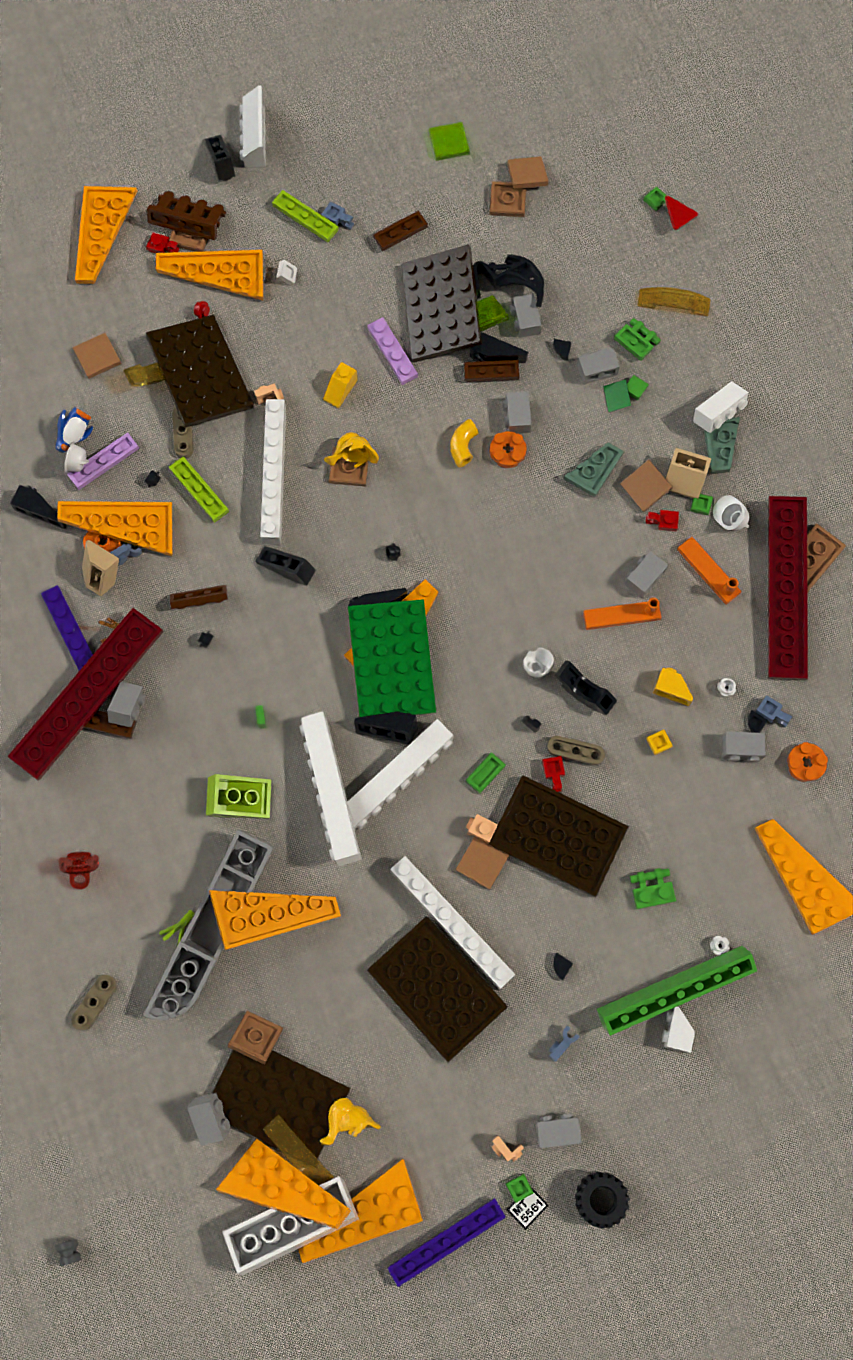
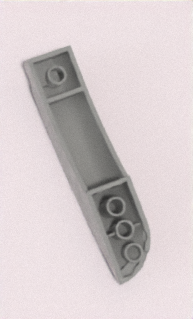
M241 829L237 830L143 1016L156 1020H166L183 1014L195 1003L224 948L209 890L252 892L274 848L273 845Z

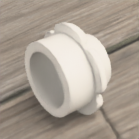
M723 678L717 685L718 691L723 696H732L736 692V684L732 679Z
M715 936L713 941L710 942V948L714 954L719 956L730 950V943L725 937Z

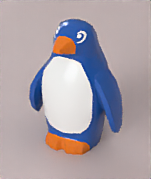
M76 407L66 417V410H63L58 419L55 447L61 453H66L73 442L75 444L86 439L93 430V426L86 430L91 416Z

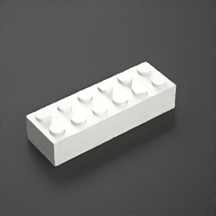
M338 1176L319 1185L351 1211L338 1229L359 1220L344 1179ZM269 1209L223 1231V1235L237 1273L245 1275L338 1229L303 1217H296L287 1212L283 1213Z

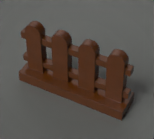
M166 191L163 195L159 194L157 205L149 204L147 207V220L149 224L215 240L217 237V228L220 227L219 220L221 217L226 216L224 206L221 204H216L211 208L207 206V201L198 200L197 203H192L191 198L187 195L181 196L180 199L174 198V193L171 191ZM171 204H175L174 209H169ZM188 208L192 209L190 214L186 213ZM204 213H209L207 218L202 217Z

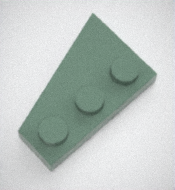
M740 417L726 420L720 428H716L711 433L704 430L707 454L709 458H712L709 465L711 474L730 471Z
M608 442L593 453L589 459L580 463L576 469L567 473L563 479L596 497L624 451Z

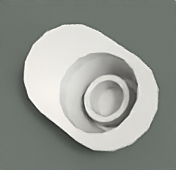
M74 442L70 445L66 454L65 472H80L84 465L89 463V460L86 459V450L75 445Z
M726 495L716 502L713 508V517L726 530L734 531L749 527L747 524L749 512L738 499L731 495Z

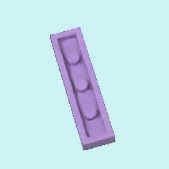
M382 317L368 324L369 332L401 384L404 385L417 378V371L384 318Z
M127 432L89 458V463L85 464L80 472L70 471L67 475L77 489L80 490L139 449V446Z

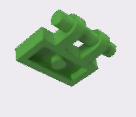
M632 318L629 324L633 328L626 324L615 335L614 340L642 361L653 350L654 346L650 342L658 345L661 339L656 336L657 334L654 331L647 329L642 321ZM638 332H641L645 336V338L638 334Z
M657 868L647 873L643 871L637 872V875L630 876L631 884L639 883V888L632 890L637 910L676 902L672 882L664 883L663 877L670 876L669 868L662 870ZM656 879L657 885L646 886L647 880Z

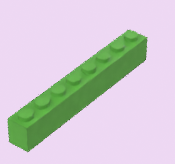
M742 945L596 1010L603 1028L611 1036L755 973L758 970L752 953Z

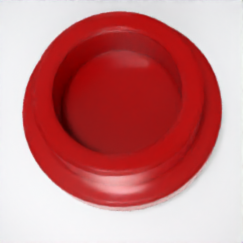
M206 301L195 304V316L203 318L209 315L210 308Z

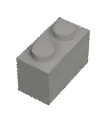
M534 294L513 297L510 313L511 316L514 315L515 321H513L514 331H518L519 338L539 335L541 332V322Z
M604 348L592 354L585 353L578 357L577 368L583 384L616 376L620 368L613 348Z
M528 391L506 393V400H503V411L507 412V416H504V426L508 427V431L530 433L532 424Z
M652 552L647 556L643 555L637 562V568L635 570L631 568L625 576L627 578L625 585L641 598L660 579L668 567L664 561Z
M122 681L119 683L107 710L109 723L131 727L134 720L137 721L139 708L144 705L146 695L143 694V686Z
M725 732L722 736L723 759H728L730 762H738L740 759H747L751 763L760 762L765 757V733Z
M216 1093L194 1098L187 1107L201 1146L222 1141L230 1132V1123L225 1118L222 1102L218 1099Z
M573 1114L560 1115L561 1119L553 1120L552 1116L540 1117V1121L536 1122L539 1148L581 1144L579 1118H573Z

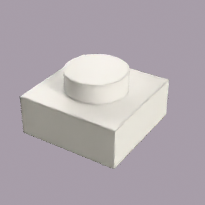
M286 260L280 261L277 278L289 285L295 284L297 267Z

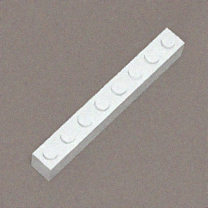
M266 399L260 534L262 545H281L286 405L284 399Z
M323 711L301 717L302 725H299L302 736L306 738V742L303 744L306 754L309 753L310 755L308 765L310 771H314L315 777H312L314 788H318L319 792L316 795L319 807L322 806L321 819L328 829L325 831L327 842H331L332 849H329L332 861H336L338 866L362 860L327 718Z
M438 719L348 801L354 830L357 828L361 830L368 823L367 819L371 815L375 817L382 810L381 806L385 802L390 803L397 796L395 793L398 790H404L411 783L409 780L412 777H418L423 773L425 765L436 761L439 757V752L443 749L446 751L451 747L454 735ZM323 824L324 829L327 831V825Z
M406 856L390 869L391 874L499 990L515 976L514 972Z

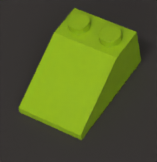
M220 774L208 777L206 816L269 819L271 779Z

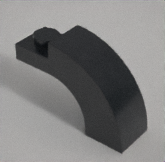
M565 660L555 674L557 679L563 684L562 687L569 694L596 712L607 715L617 702V699L606 688H602L588 680L570 661Z

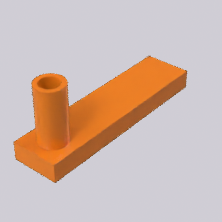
M693 537L677 548L678 552L726 605L741 594L742 591L737 587L739 584L738 580L733 577L729 578Z
M650 598L647 602L584 610L586 630L661 620L660 602L657 598Z

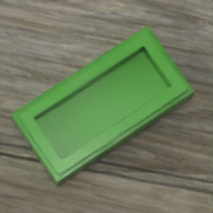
M491 752L465 782L481 794L505 768L506 764Z

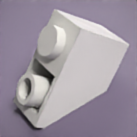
M677 1006L667 1011L666 1022L669 1023L667 1030L663 1031L662 1042H665V1048L691 1053L695 1031Z

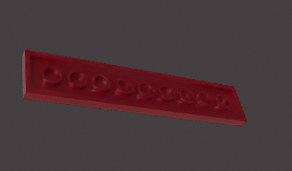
M768 497V679H808L807 497Z
M132 608L7 757L39 781L115 691L119 683L125 679L164 632L163 629L135 608Z

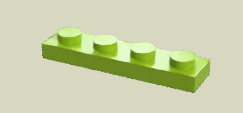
M284 190L272 201L273 207L326 242H329L339 231V227Z
M184 456L169 466L170 471L214 523L229 512V509Z

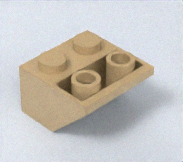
M675 448L666 475V480L673 487L670 492L690 498H697L698 500L712 458Z
M90 540L86 541L82 564L85 586L99 596H102L115 585L119 558Z

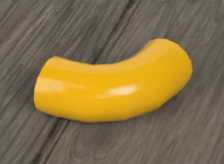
M471 419L464 421L457 427L450 440V452L459 468L467 465L473 459L468 449V444L473 437L478 435V430Z

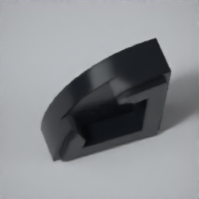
M554 339V350L560 358L568 361L571 342Z
M751 710L747 720L748 727L752 733H760L768 720Z
M526 715L521 720L535 733L541 727V722L537 719L532 720L529 715Z
M556 952L553 966L556 975L563 981L574 963Z

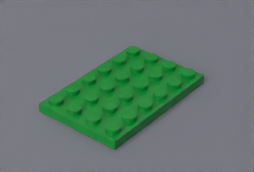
M424 599L348 606L359 717L391 712H403L412 715L436 713Z

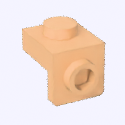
M275 383L261 386L254 391L258 405L265 403L266 399H284L281 389H277Z
M476 814L474 819L470 817L466 828L469 829L467 835H473L489 843L498 824Z
M499 1135L491 1140L494 1143L491 1147L498 1157L503 1155L507 1161L511 1159L514 1162L523 1155L521 1150L524 1147L521 1144L513 1151H510Z

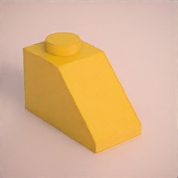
M341 362L331 376L323 400L339 408L358 381L357 370Z
M662 668L653 694L690 706L693 697L682 675L673 668Z

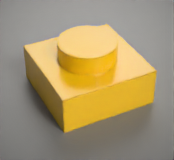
M664 729L646 738L655 756L673 747Z

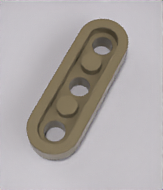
M175 408L172 412L174 450L179 458L184 456L186 459L194 451L192 426L184 427L177 408Z
M554 736L550 738L547 744L548 752L556 757L562 756L564 759L596 766L601 764L605 758V751L602 747L566 737ZM558 744L560 749H554L553 745ZM578 749L579 754H574L572 750ZM593 753L597 754V755H598V758H597V759H593V758L591 757V754H593Z
M102 975L96 980L72 1016L74 1028L85 1031L93 1025L117 988V982L114 977ZM107 981L109 985L104 989L102 984ZM95 998L97 1003L95 1006H91L90 1002ZM81 1016H84L85 1021L84 1023L80 1024L79 1018Z

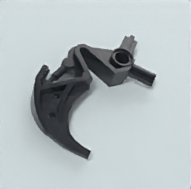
M508 254L504 261L506 264H496L494 262L487 264L483 261L474 263L473 270L477 300L481 298L478 274L482 273L495 290L505 285H523L530 288L536 294V307H541L545 283L539 269L529 259L520 255ZM497 270H505L500 274H496Z

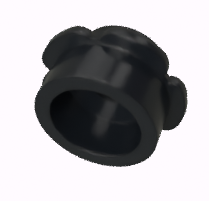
M152 470L144 481L148 484V487L158 484L161 479L159 472Z
M395 543L387 545V559L397 561L401 555L400 547L396 546Z
M210 631L207 633L202 632L198 639V642L201 643L199 647L203 646L207 649L214 635L209 633Z

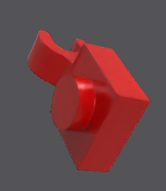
M154 232L146 245L147 251L153 253L179 251L177 242L169 241V237Z
M660 510L659 515L655 512H648L645 523L658 524V530L676 532L678 530L679 512Z
M562 756L542 759L545 779H551L553 790L561 792L562 783L560 777H565Z

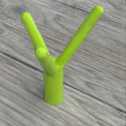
M189 910L177 924L160 931V935L168 933L163 937V941H166L180 929L179 944L184 935L185 926L192 920L195 913Z

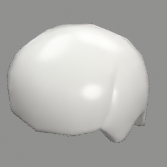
M542 647L533 652L529 651L523 660L526 672L530 676L539 678L546 676L554 664L551 652Z

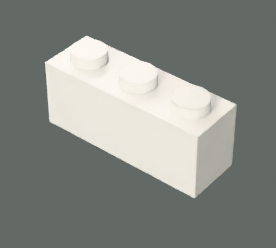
M731 381L695 409L693 422L711 433L716 428H720L726 420L731 419L739 410H743L746 407L748 392Z

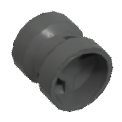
M77 1238L56 1245L57 1252L61 1255L59 1260L61 1267L82 1260L81 1254L77 1252Z

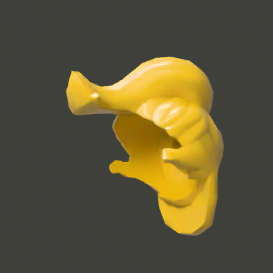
M353 432L344 434L337 442L334 454L324 458L327 464L334 466L343 457L346 461L356 462L357 464L354 465V468L368 461L376 464L379 460L378 454L371 447L370 443L364 437H360L357 433Z
M340 1098L333 1103L329 1110L328 1136L319 1142L322 1145H331L340 1131H348L350 1135L354 1132L353 1136L357 1137L366 1127L369 1128L371 1126L380 1129L381 1126L369 1116L364 1108L354 1105L347 1098Z

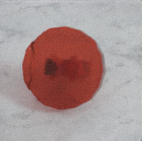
M87 851L71 852L67 854L66 858L62 856L59 859V869L63 873L69 874L70 885L78 890L85 889L90 883V872L99 867V857L96 854L91 856V853ZM82 875L85 877V881L78 883L74 878Z

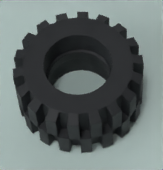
M606 1172L591 1173L581 1180V1184L577 1186V1193L575 1194V1206L579 1211V1215L590 1225L602 1229L605 1227L611 1228L613 1225L621 1223L620 1220L626 1217L625 1213L629 1210L628 1201H630V1197L627 1194L628 1190L623 1185V1182L616 1176ZM598 1187L608 1188L614 1196L613 1206L605 1213L596 1212L590 1204V1196Z

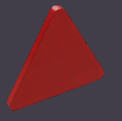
M668 195L665 197L674 230H678L698 216V212Z

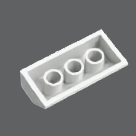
M257 86L243 97V105H240V116H243V120H240V131H243V135H240V145L243 146V150H240V160L244 161L245 168L266 167L265 104L262 86Z

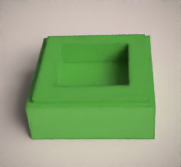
M655 187L644 197L643 201L657 211L666 203L665 197L667 195L658 187Z
M633 375L627 383L629 395L639 400L649 384Z
M700 494L698 500L693 498L690 511L708 516L713 497Z
M258 705L255 707L257 725L260 729L267 728L265 710L263 705Z
M524 1174L506 1183L515 1203L534 1193Z

